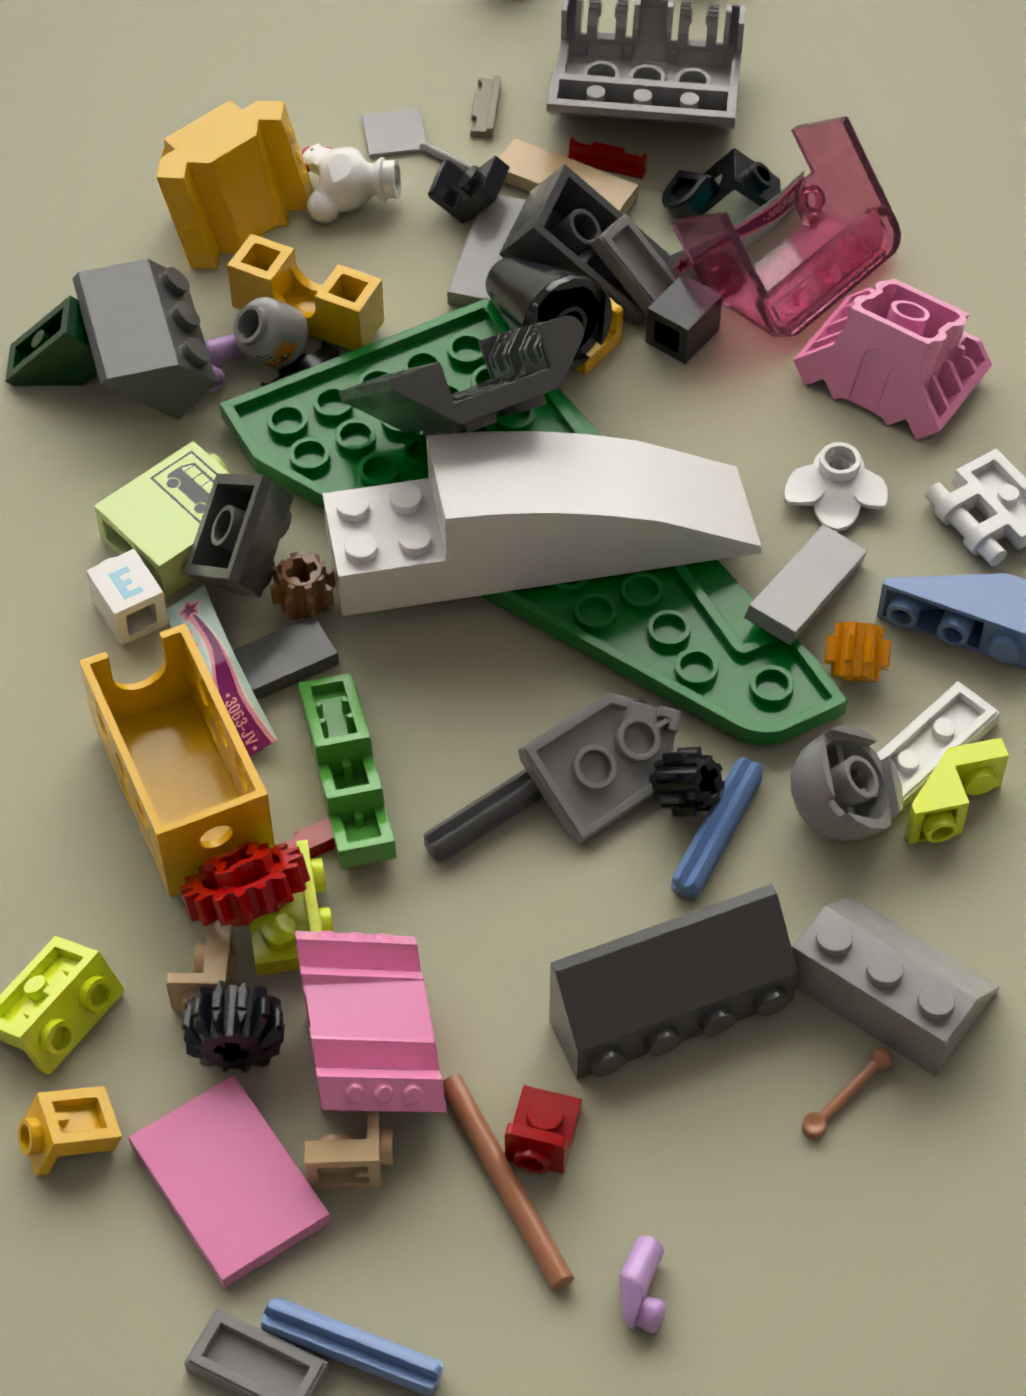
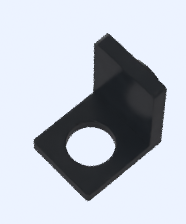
M733 148L703 173L711 175L714 179L722 174L719 188L698 213L704 215L733 190H736L761 207L781 192L780 179L772 174L763 163L755 162Z

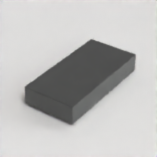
M314 615L233 650L257 700L339 664L337 650Z

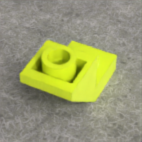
M1002 737L950 747L946 750L911 804L905 831L908 844L923 841L940 843L949 840L955 835L962 834L970 804L966 793L969 795H981L991 791L993 788L1001 787L1009 758Z

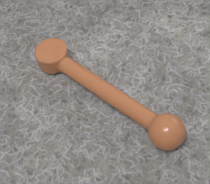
M886 1047L874 1049L870 1056L871 1062L819 1113L812 1112L804 1117L802 1131L806 1137L814 1140L823 1137L826 1132L827 1121L879 1070H887L892 1066L894 1056L890 1049Z

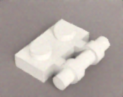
M997 449L956 469L953 483L958 489L950 493L941 483H935L927 490L925 497L935 506L934 514L946 526L953 525L964 537L963 544L974 556L981 555L991 566L998 565L1007 555V551L997 542L998 540L1006 537L1017 550L1026 547V478ZM976 506L987 520L979 523L968 510Z

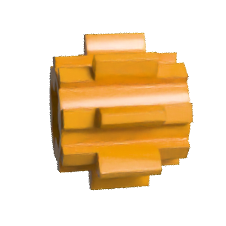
M837 622L834 635H827L824 664L831 665L830 677L852 682H879L881 669L888 670L890 666L892 641L884 640L885 627L862 622Z

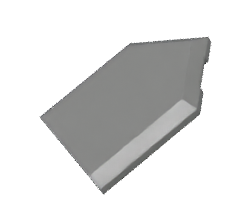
M607 692L518 749L521 763L572 840L580 845L652 797L653 789L652 783H649V776L655 770L654 763L657 760H662V754L672 752L675 734L678 733L681 711L661 705L655 707L632 701L629 697Z

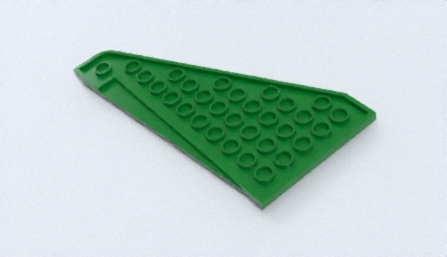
M486 298L220 403L221 417L257 472L273 479L278 484L323 509L322 493L428 478L427 438H424L422 430L405 433L342 402L338 391L385 374L440 361L451 394L491 380L478 341L511 329L490 300ZM559 388L544 394L546 404L518 414L514 412L504 416L497 415V422L470 431H542L603 436ZM718 560L481 595L483 598L733 737L748 743L761 746L779 744L846 713L848 700L817 659L797 638L789 645L744 618L749 605L754 599Z

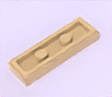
M514 138L499 157L510 166L504 183L530 192L562 165L566 164L623 215L627 213L638 198V184L518 138Z

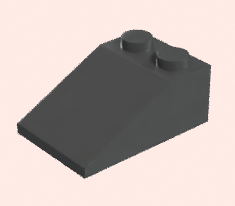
M566 164L562 165L530 191L499 255L503 258L518 257L589 276L607 292L611 299L622 307L623 320L637 325L645 317L642 309L590 246L593 240L623 214ZM639 229L667 264L669 254Z

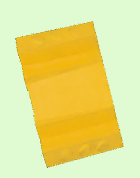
M229 100L164 139L165 147L159 160L156 178L190 268L218 269L220 254H236L251 233L262 236L278 226H288L290 210L307 211V201L314 192L284 101H256L246 108L240 109Z

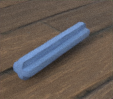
M741 757L735 761L725 779L724 789L719 794L720 801L717 804L711 805L672 876L671 888L676 894L683 895L691 900L700 896L762 781L763 767L760 763L752 762L746 757Z
M282 1298L271 1299L264 1310L261 1329L278 1338L423 1395L435 1393L440 1384L444 1370V1364L441 1360Z

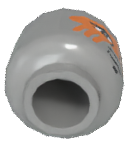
M258 297L249 302L237 314L234 322V333L237 347L244 356L262 364L280 368L294 363L303 353L308 339V326L305 316L299 309L271 297Z

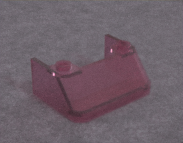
M848 116L801 124L791 130L811 171L798 183L794 193V205L803 225L754 265L727 212L681 218L671 224L701 284L721 294L723 305L773 337H788L801 333L893 256L899 248L901 241L899 223Z

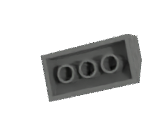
M770 884L550 962L549 1022L576 1080L592 1074L595 1076L612 1074L630 1060L647 1054L651 1056L664 1055L675 1049L682 1041L701 1034L705 1036L721 1034L739 1020L756 1014L759 1016L773 1015L793 1001L798 970L775 888Z

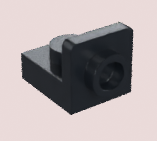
M495 155L482 166L473 165L464 172L450 160H446L438 168L428 191V197L464 224L496 201L510 166Z

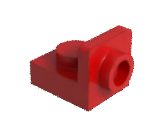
M523 1085L513 1122L508 1123L505 1132V1155L508 1161L514 1162L519 1168L531 1173L542 1174L553 1171L564 1174L582 1111V1099Z

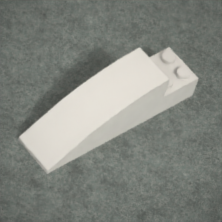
M485 431L426 436L428 478L322 493L326 535L342 616L761 553L762 548L736 466L638 440L542 431Z

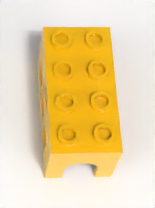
M186 623L159 632L164 656L163 663L156 673L143 681L133 684L116 682L112 676L109 657L106 651L79 661L95 730L169 897L179 894V887L186 885L184 878L189 875L199 874L197 867L203 865L211 856L222 855L236 849L241 843L259 842V845L268 843L269 848L275 846L268 794Z

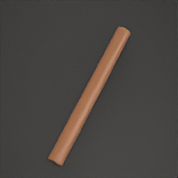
M461 1075L449 1076L443 1080L446 1100L551 1289L557 1291L565 1288L574 1280L573 1274Z

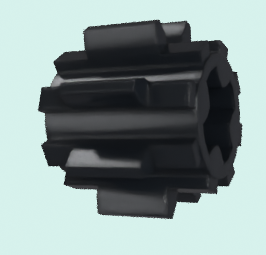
M701 747L678 748L677 752L663 753L662 760H657L654 763L655 770L649 776V783H652L653 789L651 795L654 801L662 804L661 808L672 809L673 817H696L697 812L708 811L711 805L717 804L720 801L719 794L724 789L725 781H722L721 771L723 769L720 763H715L712 760L713 756L702 755Z

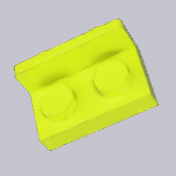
M308 840L296 841V846L303 853L310 876V881L305 882L307 889L304 892L292 894L294 901L286 903L285 907L280 911L260 916L249 924L257 976L300 969L294 931L334 932L330 907L318 908L316 894L327 892L322 858L310 859Z
M54 936L0 994V1041L24 1050L39 1071L51 1074L122 996L124 988L99 951Z

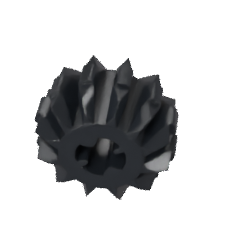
M220 980L216 988L208 986L198 987L196 996L188 999L187 1009L183 1012L182 1029L184 1030V1041L186 1042V1054L194 1058H200V1064L204 1067L220 1066L223 1072L230 1068H238L243 1072H248L251 1065L258 1067L269 1066L271 1057L280 1054V1046L284 1041L285 1024L283 1023L281 999L269 996L266 987L250 988L245 985L244 981H241L238 985H229Z

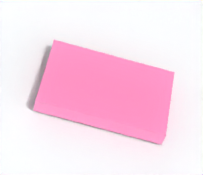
M234 1075L129 1136L132 1149L224 1289L331 1223L330 1213Z

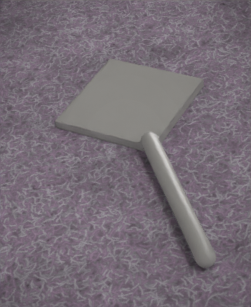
M419 108L362 115L369 158L426 152L444 162L450 160L464 172L473 166L426 142Z

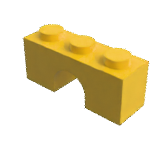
M252 233L227 265L232 307L241 310L258 297H271L299 309L306 318L309 335L353 351L368 345L385 321L382 279L338 264L323 285L317 284L308 279L298 268L294 248Z

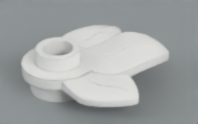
M835 442L825 446L815 457L813 464L797 468L792 472L785 485L784 500L787 505L813 506L814 516L821 526L824 524L836 532H841L853 526L858 518L861 507L867 509L886 508L888 488L881 476L865 469L864 461L854 446L843 442Z

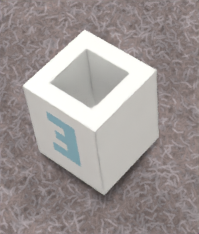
M135 549L117 557L108 558L99 565L86 570L93 604L121 647L169 625L163 591Z

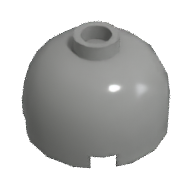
M837 725L810 742L800 751L790 774L791 793L799 815L819 835L834 841H860L872 837L893 824L890 823L891 819L899 815L903 807L902 784L891 758L887 756L880 760L877 753L870 747V745L877 741L869 733L853 725Z

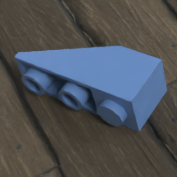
M1008 573L885 578L882 584L877 617L891 621L899 627L911 628L939 638L947 644L962 646L990 656L1001 663L1013 664L1026 669L1025 579Z

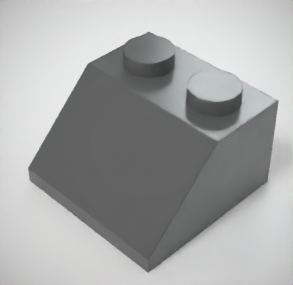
M217 473L183 574L238 595L261 597L263 589L269 585L274 575L272 568L275 566V562L273 559L279 541L287 533L291 523L290 507L294 496L276 481L264 475Z

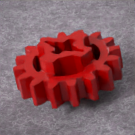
M259 842L241 843L236 849L222 855L208 858L203 865L197 867L199 874L189 875L184 878L186 885L179 887L190 921L200 920L202 926L210 925L217 920L220 921L221 926H227L228 924H231V926L249 925L260 916L278 912L285 907L286 903L293 902L292 894L304 892L307 889L305 882L310 881V876L303 853L300 852L298 846L288 848L287 843L282 842L273 848H269L268 843L259 845Z

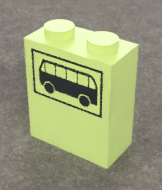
M194 441L94 505L101 539L118 555L135 549L162 589L164 599L195 579L183 573L216 474H230L220 457L214 453L209 455Z

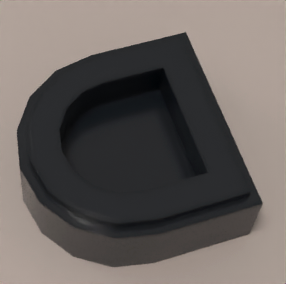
M679 170L663 192L662 203L673 218L677 220L686 219L698 213L708 203L719 188V185L711 175Z

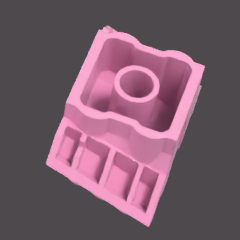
M894 278L889 281L877 282L874 289L869 287L848 295L793 360L805 386L824 379L833 401L843 398L854 402L882 417L886 426L906 419L916 440L940 432L992 366L981 339L963 331L969 313Z
M294 931L321 1111L334 1110L345 1113L355 1111L447 1113L443 1080L439 1071L436 1042L415 937L383 933L375 935L358 932Z

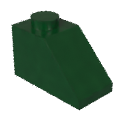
M71 295L10 345L5 382L12 386H84L98 375L77 299Z

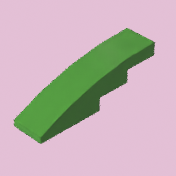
M352 672L298 682L318 777L341 869L396 859L395 839L384 804L383 788L372 753L369 730Z

